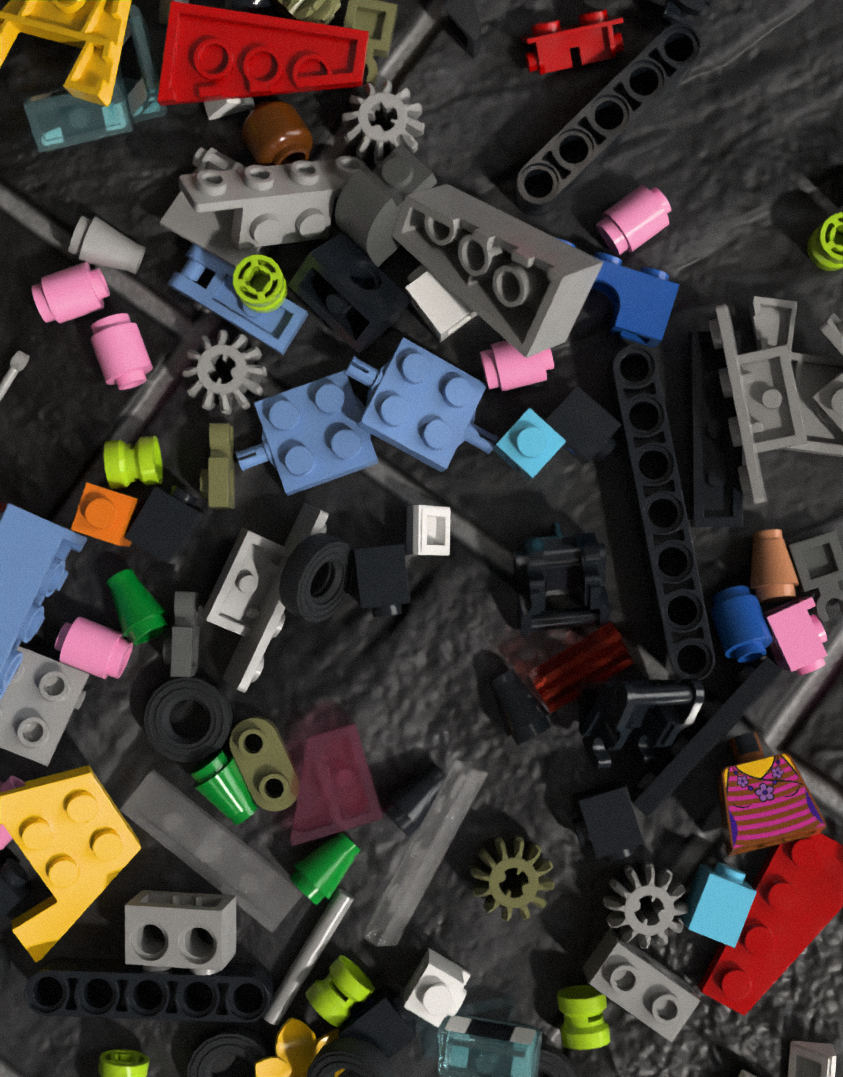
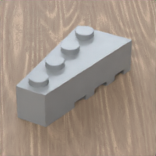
M449 184L406 195L392 233V237L525 358L566 342L603 265V261Z

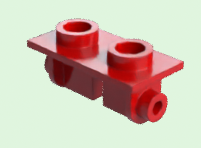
M600 9L579 14V24L561 27L560 19L531 25L532 34L520 37V42L532 43L533 51L525 53L528 72L537 71L540 76L545 73L572 68L570 48L578 47L580 65L615 59L616 53L624 51V43L621 32L613 33L612 25L624 23L623 18L616 16L608 17L607 9Z

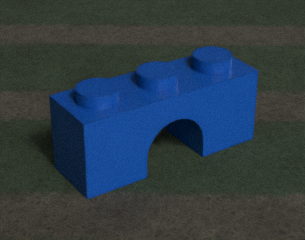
M559 239V240H561V241H563V242H565V243H567V244H569V245H571V246H573V247L576 248V246H575L574 244H572V243H570V242H568V241H566V240ZM595 253L594 257L603 261V265L591 289L602 292L612 303L614 315L608 334L655 348L663 339L680 284L668 281L669 275L663 271L642 267L639 272L623 267V261L618 257L606 253Z

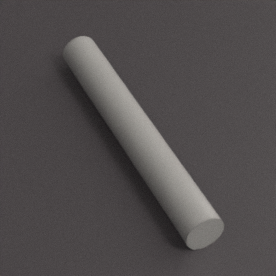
M341 888L336 890L273 995L268 1010L263 1015V1018L268 1023L275 1026L279 1025L353 902L354 897Z

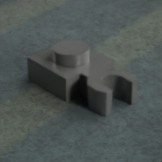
M836 530L786 545L799 581V592L814 590L815 597L813 600L816 606L811 608L812 613L817 616L820 622L829 621L826 604L830 599H835L839 603L843 614V590H840L838 581L843 580V551Z
M175 591V626L172 627V635L165 636L163 646L164 664L171 665L170 677H192L198 674L200 592Z

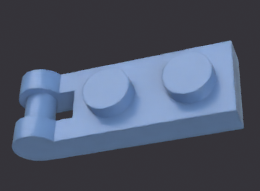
M192 243L185 254L189 258L180 273L174 272L167 284L177 292L192 299L276 352L284 355L309 315L308 312L286 298L277 310L270 313H257L250 310L243 304L233 286V273L236 267ZM205 269L215 274L206 289L197 284Z

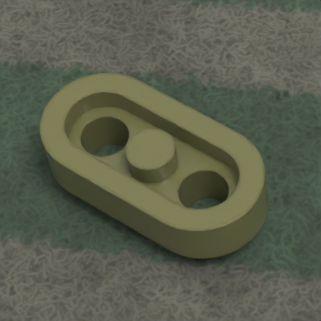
M252 716L242 720L233 729L229 744L254 801L261 808L273 812L285 810L298 797L301 789V780L283 739L274 723L267 718ZM257 734L261 737L263 746L259 751H251L247 748L245 743L247 735ZM273 778L280 780L284 786L283 793L280 795L270 794L266 789L268 780Z

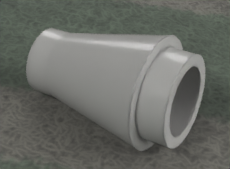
M81 216L69 245V253L78 256L79 262L126 270L134 274L137 273L146 250L145 246L137 244L97 216L93 220Z

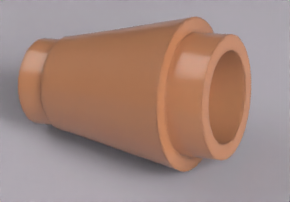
M769 529L754 532L752 534L750 591L755 592L759 603L779 602L796 598L795 587L799 585V581L785 540L783 539L782 530Z

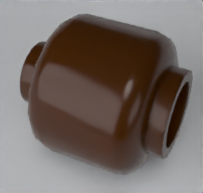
M273 101L261 102L255 105L248 113V117L241 129L242 143L256 165L274 166L292 164L299 160H309V154L313 146L312 133L297 110L290 103Z

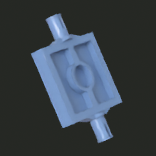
M403 337L397 343L389 361L379 370L359 360L356 356L352 357L348 367L345 369L344 375L369 387L367 405L356 426L440 472L446 470L457 447L464 441L481 449L486 454L493 450L498 436L474 424L476 408L487 384Z
M345 370L254 402L262 424L263 443L236 451L242 471L270 461L277 469L285 493L289 496L379 464L371 442V433L356 426L366 406L354 394L348 376L344 375Z

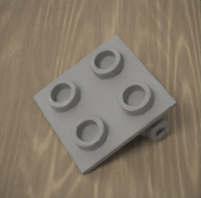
M202 147L199 148L192 162L197 167L193 174L203 170L225 171L246 168L241 163L232 160L214 148L209 150ZM180 191L160 221V225L234 267L244 258L256 255L261 248L237 249L231 239L234 209L197 213L192 209L182 191Z
M19 646L17 650L23 653V660L0 701V748L48 767L74 708L78 710L85 699L86 691H83V688L90 674Z

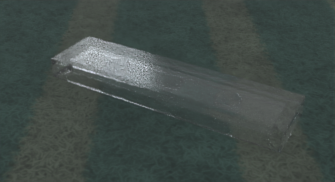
M459 760L454 762L363 933V937L375 946H396L488 772L474 764Z
M155 770L150 771L120 809L122 813L224 895H236V904L272 933L303 895L287 876Z

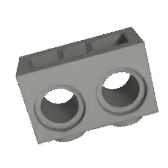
M142 890L125 904V964L143 965V969L150 972H162L176 967L190 968V972L195 975H212L222 971L236 954V895ZM150 925H155L162 930L165 941L159 940L153 935ZM197 928L207 930L211 934L214 944L204 942L199 937Z
M609 928L582 967L587 981L592 987L670 1042H673L700 1003V999L689 983L631 942H623L619 934Z

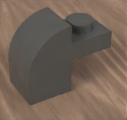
M400 144L368 175L359 168L351 176L336 204V225L340 232H343L379 267L401 246L392 237V233L405 196L430 189L437 183V180L429 168Z

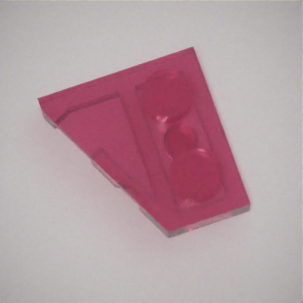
M356 722L308 737L297 796L295 818L290 836L292 846L383 819V811Z

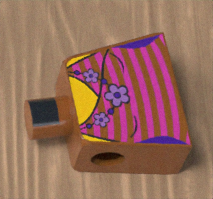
M757 732L741 734L728 740L736 765L721 769L716 777L727 857L817 835L827 827L818 806L789 753L765 757Z

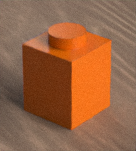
M86 482L71 530L115 545L130 547L131 541L127 540L125 536L142 510L145 501Z

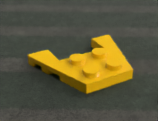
M10 0L0 11V67L20 32L82 48L63 87L75 98L108 107L112 100L132 0Z
M89 765L25 782V786L0 792V825H4L53 894L11 921L12 931L35 962L41 960L141 849L138 837Z

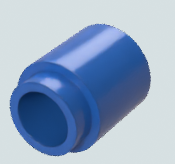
M735 586L715 594L711 598L713 608L710 614L725 656L737 658L739 663L752 662L765 656L767 653L765 648L772 644L773 639L757 596L751 595L747 586Z

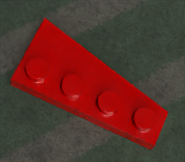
M171 1L157 102L160 106L360 87L363 85L369 31Z
M822 833L772 846L751 885L757 893L735 948L723 943L720 944L698 985L701 993L745 1016L843 907V845Z

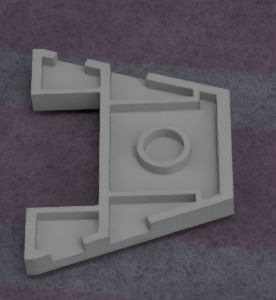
M753 296L749 300V312L757 351L788 344L807 438V444L782 448V450L843 457V432L812 397L816 391L843 371V359L793 353L792 343L797 302Z

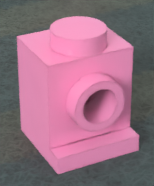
M798 596L763 612L773 639L769 647L777 665L782 670L790 672L796 670L798 675H804L823 667L826 664L823 658L828 656L822 644L827 641L826 632L817 616L814 614L810 616L807 611L816 606L812 597Z

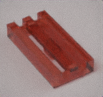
M612 622L527 673L550 713L578 697V681H604L634 663L627 652L626 645L621 640L622 637Z

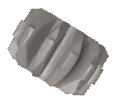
M386 80L382 85V92L376 93L374 86L367 82L364 85L366 99L351 95L348 101L353 111L342 114V124L349 128L344 134L346 144L348 146L358 145L356 150V157L362 161L371 153H374V163L377 167L384 160V155H389L400 144L410 153L417 151L418 143L414 137L424 134L425 125L417 120L422 115V106L420 103H409L410 90L407 87L393 95L392 82ZM383 118L387 124H391V129L383 131L382 127L376 125L375 121Z
M226 330L219 331L217 335L218 345L215 346L206 335L201 336L199 339L200 344L205 348L203 354L201 355L191 349L186 353V356L196 363L197 367H188L182 370V376L185 379L198 380L187 390L188 394L192 398L204 395L202 407L207 411H211L219 400L221 412L224 415H230L232 412V399H236L237 403L244 410L248 409L250 403L244 396V393L247 390L259 396L263 393V388L253 382L252 378L267 376L265 366L252 365L262 356L261 351L258 347L245 351L248 339L243 334H239L231 346L230 337ZM225 362L230 368L233 363L236 364L230 371L233 377L230 382L225 383L221 378H218L217 382H215L214 379L220 375L217 367L221 363Z
M644 861L641 866V873L637 875L631 865H625L623 870L628 878L627 881L623 883L614 877L609 880L610 887L618 895L603 897L604 906L614 910L606 918L610 928L621 927L619 937L625 943H628L637 935L638 944L642 949L648 948L652 935H655L662 946L667 945L668 937L663 931L669 927L674 932H682L683 926L674 915H684L689 912V906L685 902L677 900L685 893L684 886L680 882L670 883L673 874L666 867H663L655 874L652 863ZM648 896L651 900L650 906L652 910L643 914L640 909L639 899Z

